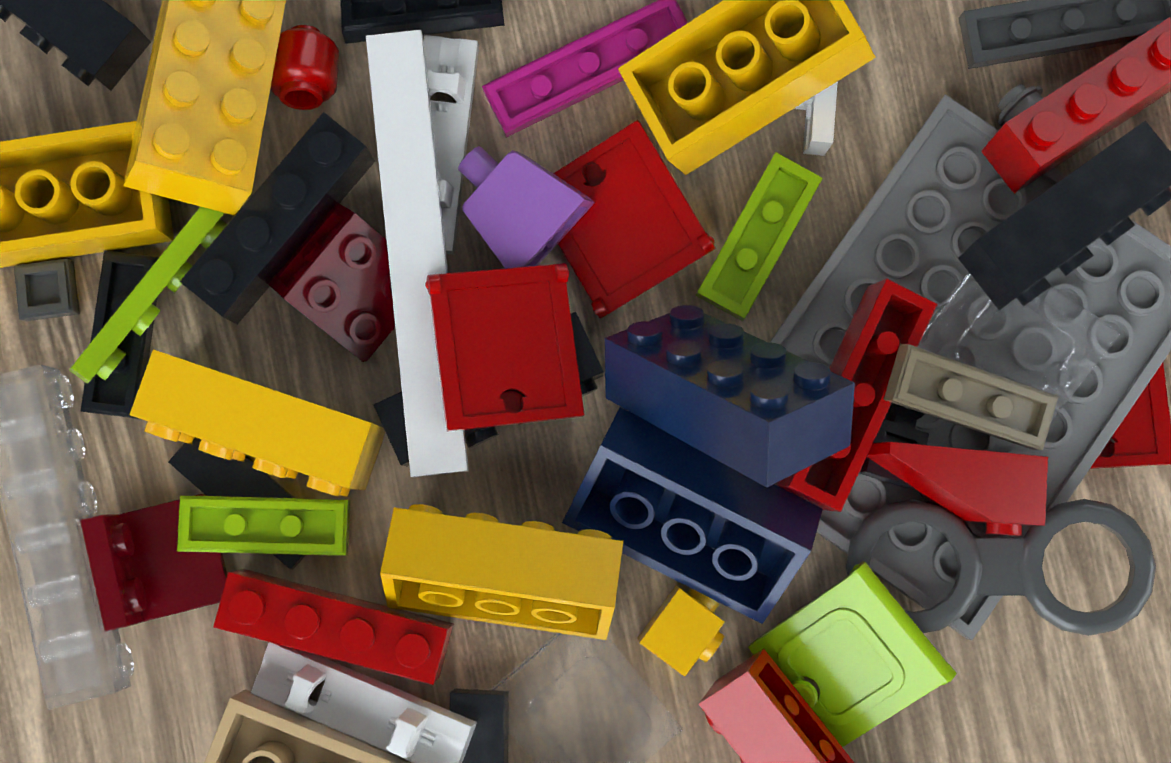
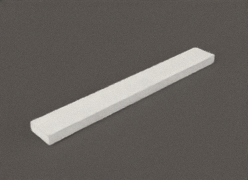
M421 30L367 35L366 43L410 476L421 477L469 471L465 430L446 432L430 295L425 286L427 275L448 273L423 34Z

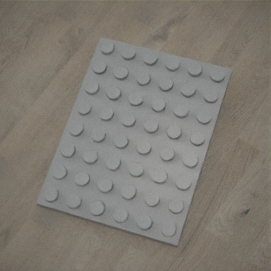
M945 94L770 342L782 345L786 351L809 362L820 363L830 368L868 286L887 278L937 303V307L918 348L1059 397L1043 451L1032 450L927 414L917 420L915 429L929 433L927 445L1048 457L1046 511H1048L1055 505L1069 500L1171 351V246L1133 221L1135 226L1110 245L1106 246L1101 238L1089 245L1088 249L1094 256L1067 276L1058 268L1045 277L1051 284V287L1023 307L1016 298L999 311L958 257L977 239L1065 178L1066 175L1053 168L1014 194L981 152L999 130ZM858 474L842 511L822 510L816 533L848 555L850 540L863 520L884 505L910 499L938 503L915 488H903ZM962 520L974 538H1023L1031 525H1022V536L986 534L987 523ZM916 522L896 525L882 534L872 549L869 566L874 574L924 609L934 607L947 597L955 584L958 569L954 549L946 537L930 525ZM976 595L965 614L948 626L966 639L973 640L1002 596Z

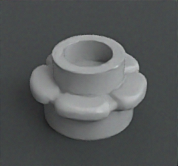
M1020 84L1010 90L998 104V108L1002 111L999 115L998 124L1002 127L1005 122L1043 99L1041 96L1043 89L1040 86L1026 88Z

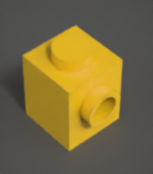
M675 585L637 639L641 645L685 677L699 658L706 663L717 651L725 635L719 632L725 622L714 614L720 604L692 588L686 593Z

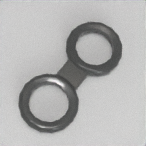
M910 499L886 504L863 520L850 540L846 561L847 576L856 564L865 561L870 566L872 549L881 535L899 524L909 522L926 524L942 533L955 552L958 565L956 580L947 597L934 607L915 612L905 610L923 633L942 630L963 616L976 595L1025 596L1040 617L1062 631L1087 636L1115 631L1139 615L1152 594L1156 573V563L1150 540L1135 519L1112 504L1088 499L1055 505L1046 511L1045 526L1031 525L1023 538H974L961 518L935 503ZM1081 522L1101 525L1115 534L1126 549L1130 565L1128 582L1119 598L1104 609L1090 612L1072 610L1058 601L1047 587L1042 569L1044 552L1053 536L1068 525Z

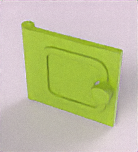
M865 561L856 564L848 576L748 646L754 655L762 649L766 650L842 748L939 686L951 682L957 674ZM804 677L811 678L817 683L820 695L810 682L803 680Z

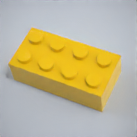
M162 0L123 186L234 216L238 213L252 193L286 0Z
M723 0L619 67L618 70L667 160L684 175H687L876 57L866 36L844 0Z
M137 121L0 141V268L174 240L169 198L123 186Z
M154 349L129 414L130 416L147 421L144 432L174 442L181 441L188 444H193L195 437L201 439L198 448L200 451L227 460L235 459L244 462L246 455L255 457L252 468L280 478L288 477L296 479L299 472L309 476L306 484L307 487L337 497L339 495L348 497L350 489L366 490L386 433L383 427Z
M414 504L409 506V509L393 508L380 575L388 608L607 640L615 609L623 541L613 540L609 534L599 530L586 529L579 531L578 534L555 531L553 526L539 521H526L521 526L499 523L497 518L484 513H468L464 518L444 515L441 510L433 506Z

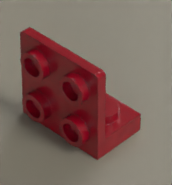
M337 202L268 285L359 360L366 362L395 328L387 240L355 212Z
M198 494V495H194V496H207V495H205V494ZM180 499L122 514H103L80 520L105 632L220 603L227 579L223 554L219 552L177 551Z

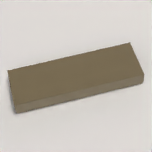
M900 344L884 400L1032 450L1043 451L1059 396L910 344Z

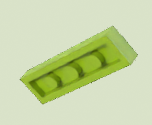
M200 207L72 365L69 369L70 372L87 384L96 374L104 380L110 376L126 355L117 347L131 330L139 336L145 332L161 311L152 304L165 287L174 293L180 288L182 283L179 281L193 266L187 259L199 244L207 249L228 225L220 219L224 214L223 212Z

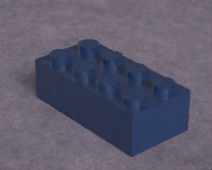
M682 305L674 307L668 314L650 321L635 322L629 325L627 330L605 338L606 399L766 488L850 446L855 382L831 372L823 364L809 362L786 351L785 347L780 344L766 342L746 333L742 327L736 324L725 323L707 315L697 306Z
M619 407L562 523L577 531L586 529L599 530L609 534L613 540L623 541L622 554L763 624L812 551L823 509L775 484L766 488L637 415Z

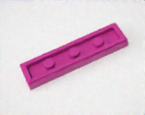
M657 0L483 85V93L507 138L623 81L624 79L618 70L619 67L688 22L677 0Z

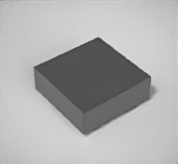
M61 259L14 266L20 320L34 321L80 314L73 261Z

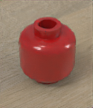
M297 25L281 32L270 88L272 93L284 105L297 110H312L318 108L323 102L328 101L337 91L339 49L335 42L324 33H321L319 29L310 25Z

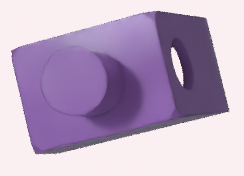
M478 146L465 156L458 167V170L477 188L462 206L463 212L505 268L538 266L595 203L588 196L540 164L514 150L509 152L500 163H497L481 146Z

